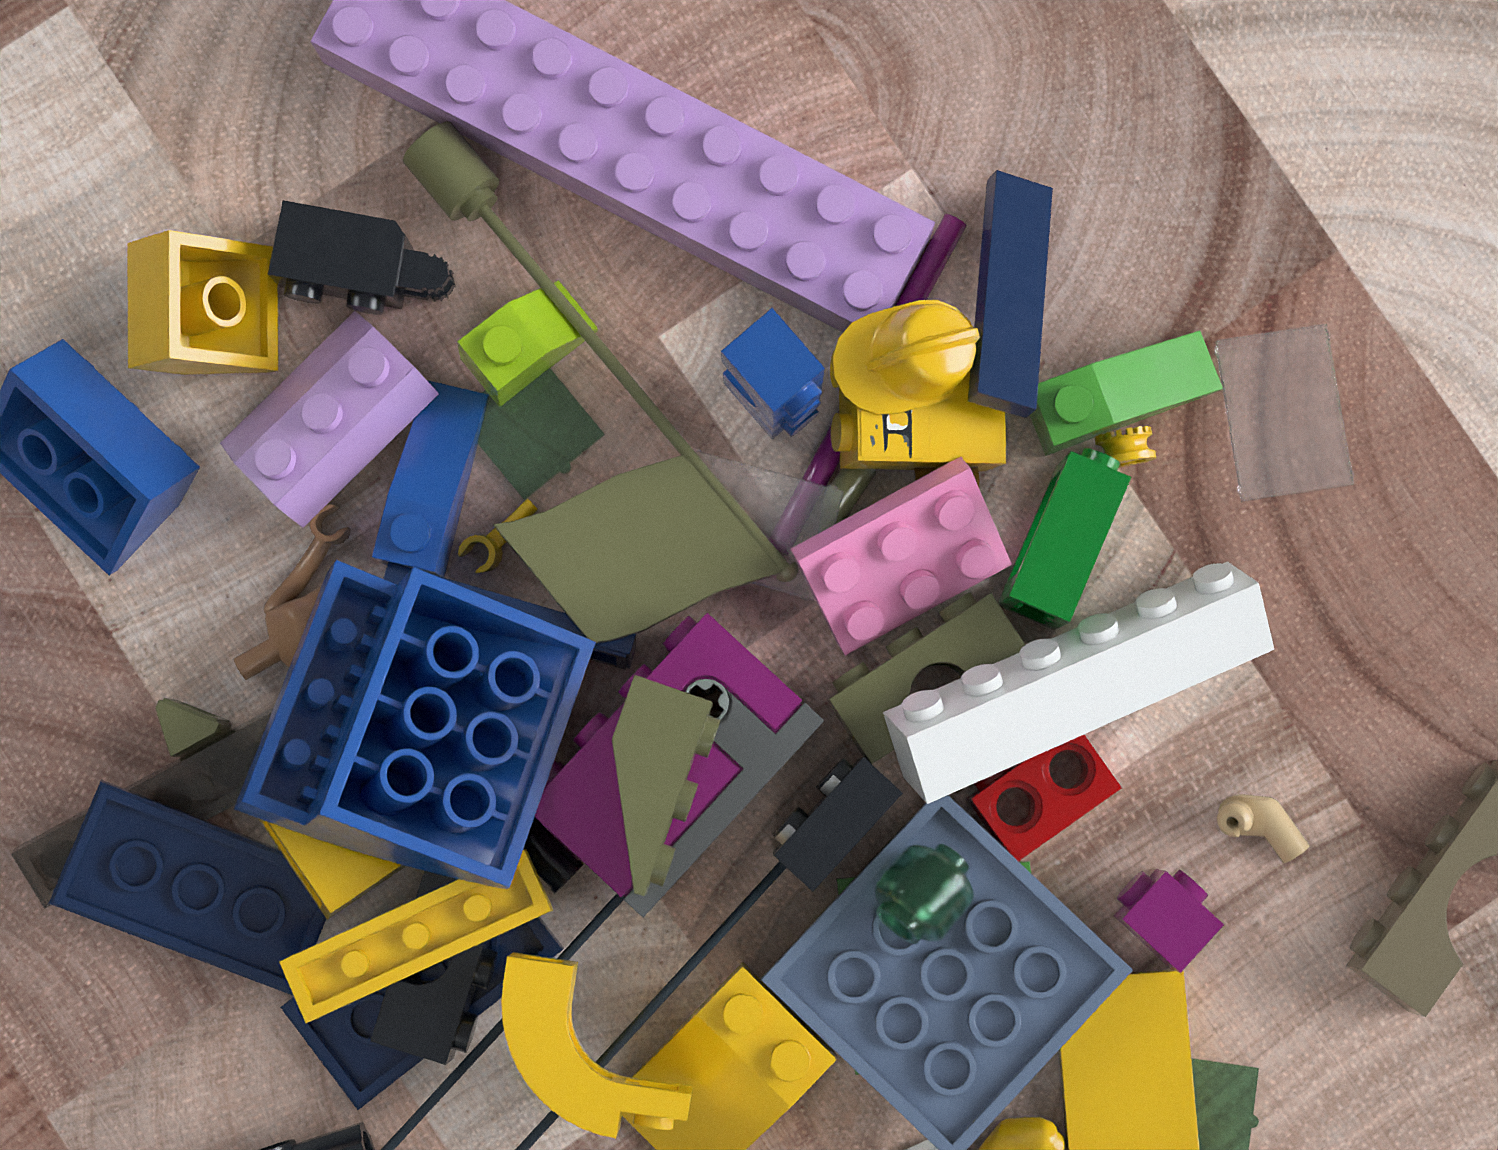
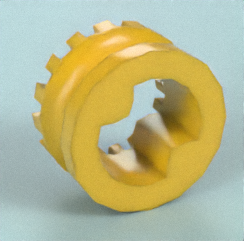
M1150 426L1126 428V434L1122 435V430L1119 429L1116 430V436L1113 431L1094 437L1095 445L1101 446L1104 454L1120 462L1119 467L1141 464L1156 459L1155 450L1149 449L1147 446V438L1152 435Z

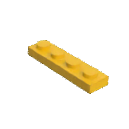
M523 850L510 888L508 889L458 879L281 960L279 963L304 1021L308 1023L553 911V908L527 850Z

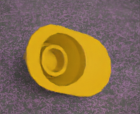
M919 300L870 313L852 322L838 338L832 356L834 379L844 397L859 409L877 415L898 414L949 400L966 391L969 387L970 369L976 354L975 343L980 338L978 329L974 328L970 320L956 307L939 300Z

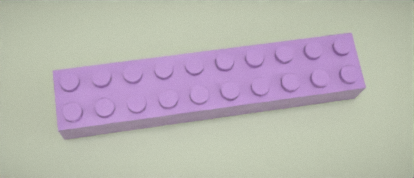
M333 0L311 39L312 45L324 64L438 123L450 121L461 135L841 332H844L852 322L870 313L895 306L931 238L935 225L934 221L506 0Z

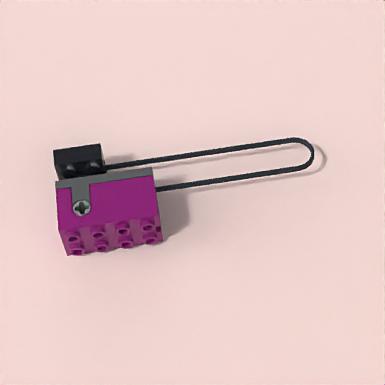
M708 613L698 623L690 616H687L663 642L665 649L670 652L653 671L646 664H643L618 691L626 700L634 675H638L692 695L698 690L707 695L711 694L715 689L722 693L718 703L723 712L717 718L721 721L709 756L705 758L695 754L687 780L698 783L689 814L685 822L673 818L664 843L676 848L663 887L650 883L645 896L635 894L633 890L612 737L624 703L610 718L601 712L596 714L573 740L581 748L566 765L561 761L558 763L554 761L535 818L617 893L557 959L569 960L623 901L627 902L644 918L824 722L806 703L802 705V699ZM865 757L858 758L853 765L844 758L841 759L816 786L824 797L807 814L800 807H797L772 834L781 843L773 851V856L779 862L595 1063L602 1068L609 1063L786 868L813 892L903 793ZM502 1018L381 1150H394L504 1031ZM551 1110L515 1150H529L555 1122L559 1115Z

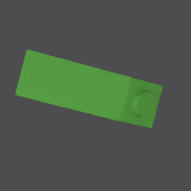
M1197 331L1098 361L1038 383L1037 408L1030 414V418L1044 454L1047 456L1093 439L1099 434L1120 429L1219 392L1223 387L1201 331Z

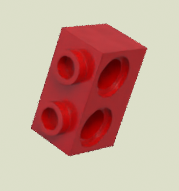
M1081 735L974 783L978 790L968 796L966 800L992 837L1019 862L1118 792L1122 787L1087 737ZM1061 751H1068L1074 754L1081 764L1079 780L1072 787L1066 789L1055 784L1049 772L1052 758ZM1012 787L1025 793L1030 806L1027 817L1017 825H1008L1003 822L998 816L996 809L997 800L1001 793Z

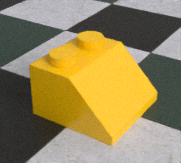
M172 230L127 243L128 369L181 375L271 373L278 371V285L268 275L273 246Z

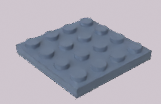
M947 795L929 804L925 803L761 977V980L938 1150H967L1133 969Z

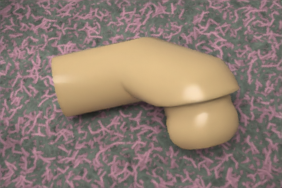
M1237 794L1226 798L1219 806L1217 824L1224 834L1230 837H1239L1240 835L1265 837L1283 863L1295 859L1310 847L1281 804L1272 797Z

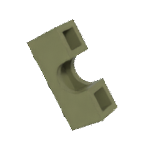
M971 592L965 594L938 612L945 623L928 635L923 636L918 627H915L885 647L892 658L870 672L863 661L832 682L838 694L831 697L827 702L862 756L871 764L895 750L883 712L902 704L903 700L910 695L912 682L922 669L940 665L951 668L962 676L964 672L972 667L994 664L1020 653L1021 648L1025 646V643L992 593L978 602Z

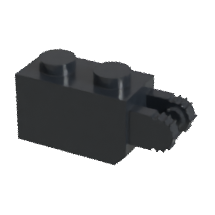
M282 201L268 275L279 287L285 288L283 294L285 297L315 304L321 303L322 295L347 299L345 306L349 309L367 314L382 315L384 306L402 309L405 296L422 300L432 298L434 302L436 300L442 302L444 298L449 299L448 296L456 287L453 278L454 273L452 270H449V264L444 262L442 257L438 258L436 254L431 257L426 252L415 251L395 220Z

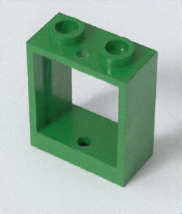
M1084 448L1081 455L1070 451L1055 467L999 598L998 604L1001 608L1052 630H1056L1071 621L1132 478L1117 471L1120 465L1118 460L1097 450Z

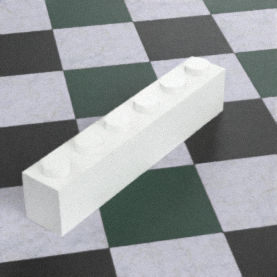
M1229 562L1210 564L1195 571L1193 577L1171 587L1153 589L1142 593L1134 603L1109 614L1101 613L1089 616L1082 620L1077 628L1052 639L1032 641L1023 646L1020 653L994 664L972 667L964 672L961 678L935 690H922L909 695L903 700L901 705L883 712L903 778L929 804L1274 650L1259 583Z

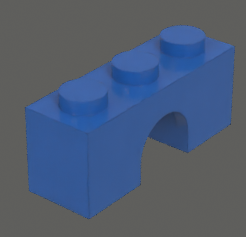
M773 308L721 350L722 363L727 368L723 372V383L772 440L783 430L790 437L794 436L819 414L816 408L821 404L819 400L823 393L821 390L825 368Z

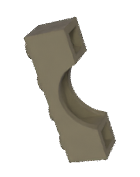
M1494 760L1491 765L1486 762L1482 763L1470 775L1462 788V793L1467 796L1463 804L1453 817L1446 814L1435 824L1424 843L1430 850L1416 869L1409 866L1396 878L1387 894V897L1392 900L1389 907L1379 921L1374 918L1368 920L1355 935L1350 945V949L1355 954L1346 965L1408 1012L1423 1017L1428 1015L1463 966L1462 961L1452 946L1447 930V907L1453 888L1470 867L1483 859L1498 855V760Z

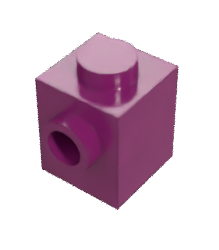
M1156 869L1150 876L1141 871L1130 880L1117 896V900L1123 906L1114 914V917L1165 965L1179 973L1186 968L1224 926L1218 918L1201 904L1208 897V894L1180 869L1173 877L1167 871Z

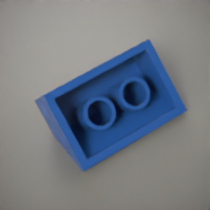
M61 339L10 368L0 389V474L110 576L134 554L180 505L200 466L150 421L135 404L130 402L104 378L89 361L84 359L64 339Z

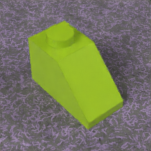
M559 280L554 282L555 286L595 333L598 332L597 326ZM540 288L505 304L458 340L457 344L462 362L496 404L501 407L580 346L585 340Z

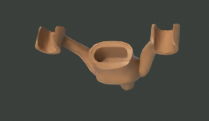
M327 504L310 521L309 526L315 536L290 575L266 601L263 610L266 614L265 622L269 639L234 658L235 665L245 680L279 661L290 667L321 586L304 597L295 598L308 585L331 545L344 543L351 533V528L349 527L342 528L333 535H325L323 533L322 523L324 519L338 511L339 507Z

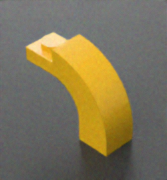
M515 952L507 956L501 999L505 1038L518 1071L530 1089L547 1107L581 1129L615 1139L620 1130L622 1112L634 1114L633 1124L653 1129L671 1130L673 1129L674 1120L687 1121L692 1086L621 1076L602 1068L584 1051L576 1037L572 1022V1000L578 962Z

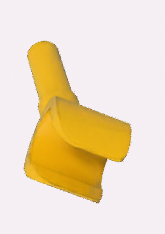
M526 499L502 523L532 516L538 509L529 499ZM496 528L487 535L469 536L459 546V557L467 555L478 542L483 543L488 548V560L475 573L492 571L502 560V546L506 541Z

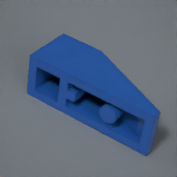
M427 380L439 394L413 420L387 495L372 558L385 565L391 562L409 568L416 567L430 574L445 577L490 396Z

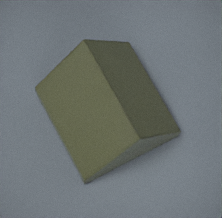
M164 698L159 700L155 708L170 757H187L229 734L232 724H229L230 720L175 699Z

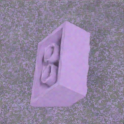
M354 311L220 444L233 463L278 509L304 528L439 393L384 336Z

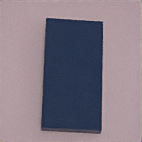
M101 780L48 903L293 995L279 961L316 945L326 922V917L279 848L104 780Z
M541 917L535 918L491 939L488 949L498 952L495 969L486 990L476 987L469 1012L480 1015L502 998L507 956L511 953L553 958L564 949ZM452 957L410 977L420 980L438 979L449 967ZM387 987L308 1023H305L295 997L291 998L280 1008L357 1110L424 1059L370 1041Z

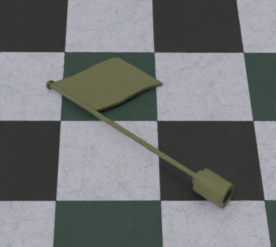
M450 121L439 123L423 133L404 154L403 163L452 221L464 217L469 222L480 217L484 219L681 454V456L618 474L545 512L511 522L493 524L587 639L596 642L595 644L611 642L643 632L714 594L777 575L776 579L786 583L794 580L798 574L797 563L789 564L492 211L491 208L498 199L494 193L499 185L498 177Z

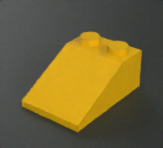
M742 962L631 1076L638 1079L692 1086L687 1121L674 1120L673 1129L662 1130L633 1124V1113L622 1112V1116L656 1150H746L800 1099L837 1058L835 1052Z

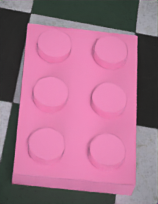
M961 456L791 548L792 554L838 646L845 656L1012 565L971 468Z

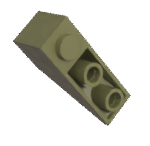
M634 675L612 737L633 890L635 894L645 896L650 883L663 887L676 848L664 844L673 818L683 822L687 819L698 787V783L687 780L695 754L708 758L721 720L709 716L713 706L712 701L638 675Z

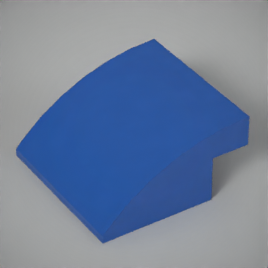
M336 560L326 573L234 810L369 856L451 878L508 889L514 877L596 642L416 567H413L396 585Z

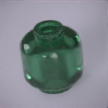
M921 844L907 846L876 884L875 896L879 903L876 909L878 918L890 931L908 943L918 944L921 939L928 942L942 940L968 909L974 897V890L965 875L969 870L967 862L956 851L944 844H938L935 849Z

